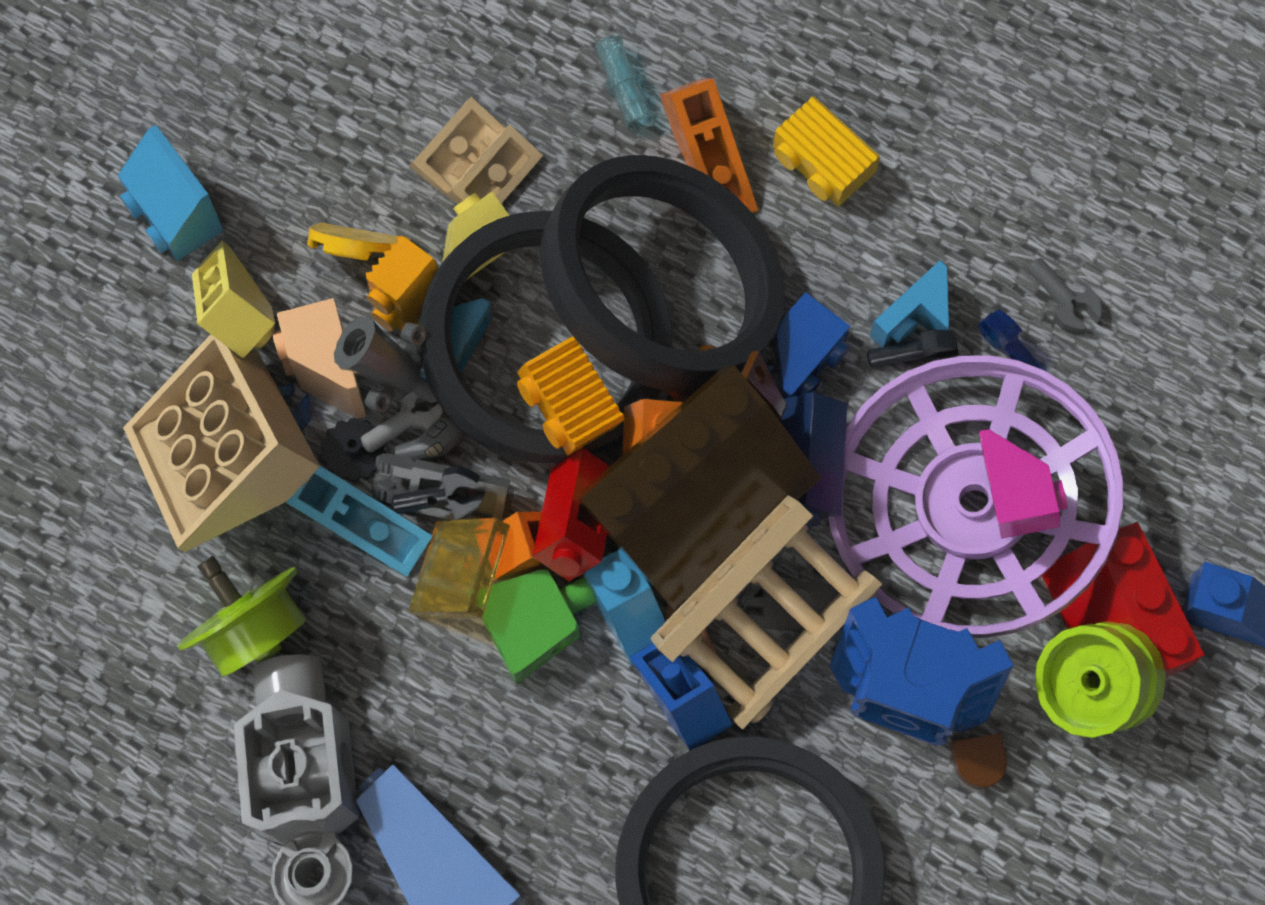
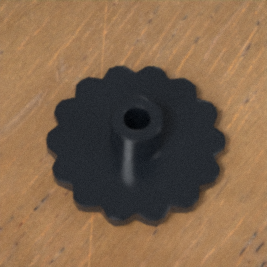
M350 418L347 422L338 421L335 428L327 430V438L321 442V448L323 449L321 459L326 463L328 471L336 473V476L343 480L348 478L351 482H357L360 478L368 479L371 477L372 472L377 471V466H375L377 456L383 453L386 454L384 450L386 444L371 453L363 448L361 437L375 428L371 426L370 421L363 420L360 422L357 418Z

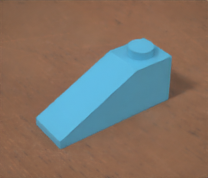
M322 466L286 502L406 577L433 537L428 532Z

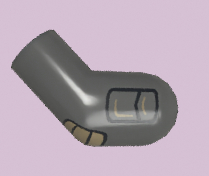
M441 418L436 420L418 439L397 445L395 447V455L407 456L414 462L416 459L422 461L432 460L446 455L452 448L459 446L464 440L465 433L450 418Z

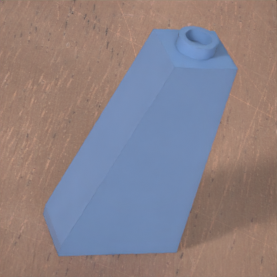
M394 765L385 772L381 768L377 769L361 784L359 790L362 794L356 799V802L409 905H519L522 902L519 893Z

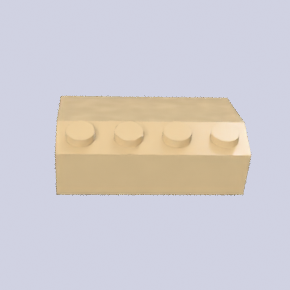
M211 334L123 427L177 548L184 552L287 502L320 468L259 352L252 349L243 359Z

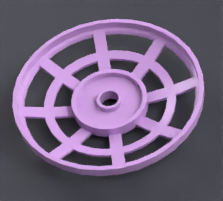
M958 356L933 361L905 372L881 387L860 407L846 426L841 516L828 518L831 534L841 560L853 578L864 569L861 564L889 555L894 564L909 578L924 588L932 590L923 615L911 611L913 616L958 632L968 628L973 638H990L1013 634L1043 623L1066 609L1089 588L1105 566L1117 539L1123 512V478L1117 451L1105 425L1090 404L1069 385L1042 369L1018 360L995 356ZM990 376L1004 379L996 407L990 405H963L937 412L925 389V386L935 382L959 377ZM1023 384L1037 389L1059 402L1080 422L1086 432L1060 447L1057 441L1043 427L1026 416L1015 412ZM907 396L920 421L912 425L895 441L886 453L882 463L854 453L860 440L874 421L891 405ZM966 421L991 422L989 430L1006 440L1010 428L1018 430L1044 450L1046 456L1040 460L1049 465L1051 475L1057 473L1059 479L1062 480L1068 509L1062 511L1060 527L1038 531L1053 535L1054 539L1043 555L1027 569H1022L1011 550V547L1023 535L1001 539L981 443L955 446L945 426ZM928 436L938 456L927 465L921 476L919 477L897 469L898 464L906 453L918 441ZM1097 449L1103 463L1108 487V512L1105 525L1076 520L1078 490L1071 464ZM848 471L875 482L872 510L879 537L855 546L851 545L848 538L843 513L844 484ZM889 488L915 496L919 520L892 531L888 516ZM969 491H981L988 497L989 500L984 509L978 512H970L961 506L962 497ZM929 538L934 545L947 553L939 576H933L917 566L902 549ZM1069 539L1097 544L1098 547L1092 560L1080 577L1057 599L1044 606L1031 583L1040 578L1055 564L1065 550ZM993 557L1005 580L984 585L958 584L966 559L980 560ZM880 587L876 590V597L881 607L893 615L906 609L903 605L886 595ZM1013 592L1026 614L1012 621L990 625H956L942 622L952 597L959 599H988Z

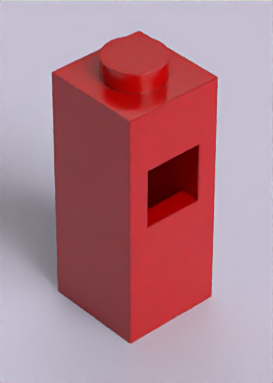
M583 447L551 468L532 557L568 581L573 580L602 562L607 533L575 497L610 466Z

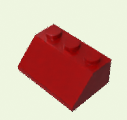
M1138 521L1120 528L1105 566L1089 588L1066 609L1059 612L1067 629L1108 621L1129 624L1147 635L1160 652L1166 677H1169L1192 667L1204 656V653ZM1084 544L1058 559L1042 575V579L1053 600L1057 599L1080 577L1092 560L1098 547L1097 544Z

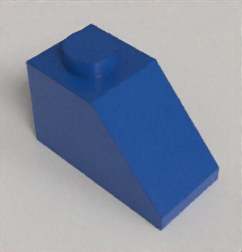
M1205 561L1192 574L1182 609L1188 623L1265 647V586L1253 576Z
M652 643L630 657L634 667L671 727L689 751L733 726L714 685L697 663L688 655L685 657L679 655L671 662Z

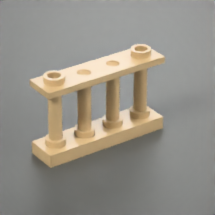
M789 495L650 637L655 646L671 662L679 655L682 657L688 655L735 700L726 712L742 729L749 722H758L768 713L773 704L772 698L845 624L850 608L876 597L875 592L882 585L877 578L864 569L852 578L807 533L808 526L806 523L813 515L800 502ZM784 546L786 548L793 547L839 592L820 614L807 604L772 569L773 562L771 559ZM749 582L751 584L758 583L805 628L785 650L737 605L738 598L736 596ZM714 618L717 621L723 619L770 664L750 686L702 641L703 634L701 632Z

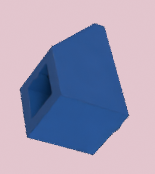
M806 292L780 321L779 327L774 334L773 344L779 392L784 399L815 392L821 382L817 375L826 365L832 369L835 368L850 348L845 343L850 325Z

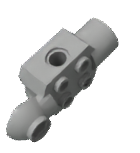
M284 655L269 658L257 663L252 669L256 707L233 724L242 824L260 836L280 843L282 846L272 865L271 873L272 889L275 898L281 905H338L345 898L350 888L353 871L348 850L340 843L338 835L359 818L349 720L331 704H327L321 659L310 655ZM323 866L324 876L321 882L312 888H308L307 877L310 871L315 867Z

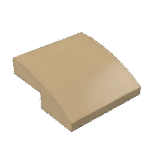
M470 97L409 166L430 185L456 204L461 203L475 192L480 199L493 192L502 204L544 155L510 124L507 127L501 125L476 100Z

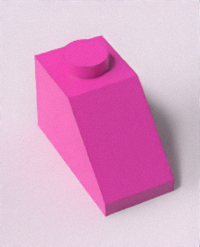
M989 429L979 431L981 449L1001 539L1060 527L1059 511L1068 509L1062 480L1052 481L1048 464Z

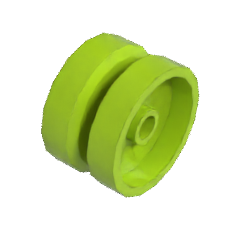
M1108 621L1061 631L1045 645L1036 664L1035 687L1041 707L1054 724L1072 735L1094 738L1137 727L1153 715L1164 696L1166 672L1160 652L1147 635L1129 624Z

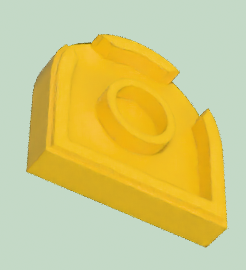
M320 222L309 227L307 245L313 249L324 244V253L352 259L368 260L369 257L373 256V252L384 253V251L391 250L390 244L397 243L398 236Z

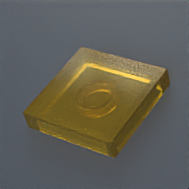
M497 518L436 521L432 533L433 537L429 542L408 612L425 619H482L510 525Z

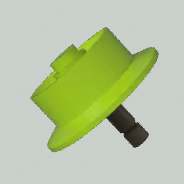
M214 555L197 565V568L205 579H209L208 584L224 607L216 615L184 637L177 644V648L181 651L202 646L221 676H226L253 660L257 664L270 658L282 648L280 642L306 621L286 590V587L297 574V569L295 567L289 568L262 583L252 591L240 595L227 574L221 571L222 567Z

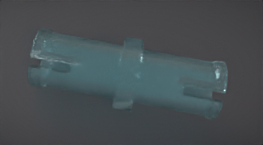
M616 35L615 38L609 36L602 39L594 48L599 55L608 78L606 82L607 90L610 95H615L625 120L626 128L629 130L633 129L634 122L636 127L650 123L654 116L650 112L640 87L642 77L638 70L633 69L624 48L622 37Z

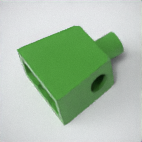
M540 569L477 589L471 593L473 604L515 684L523 681L579 639V626L573 615L597 603L584 577L558 589L548 569Z

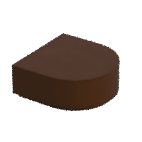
M1001 733L951 742L950 747L955 770L964 784L974 789H987L994 786L1003 777L1007 767V759Z

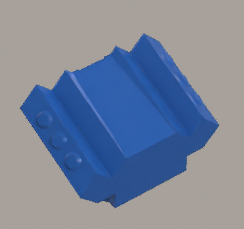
M873 597L850 608L829 666L842 691L855 695L850 710L855 715L854 717L937 746L945 745L948 736H951L953 731L962 733L988 720L1014 665L1001 640L978 649L968 628L958 632L921 620V618L913 616L909 607L887 617L877 597Z

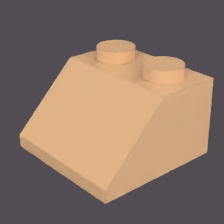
M334 298L278 312L277 317L281 330L274 331L272 334L278 357L282 360L286 376L295 375L300 389L354 418L367 417L356 374L340 369L334 361L336 344L344 330Z

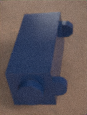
M811 392L785 398L787 408L780 421L822 478L797 500L813 515L806 523L808 527L819 526L821 519L841 516L848 403Z

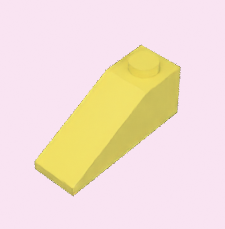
M222 240L192 273L197 324L244 359L253 348L259 350L269 341L275 329L273 326L275 320L272 306L231 247Z

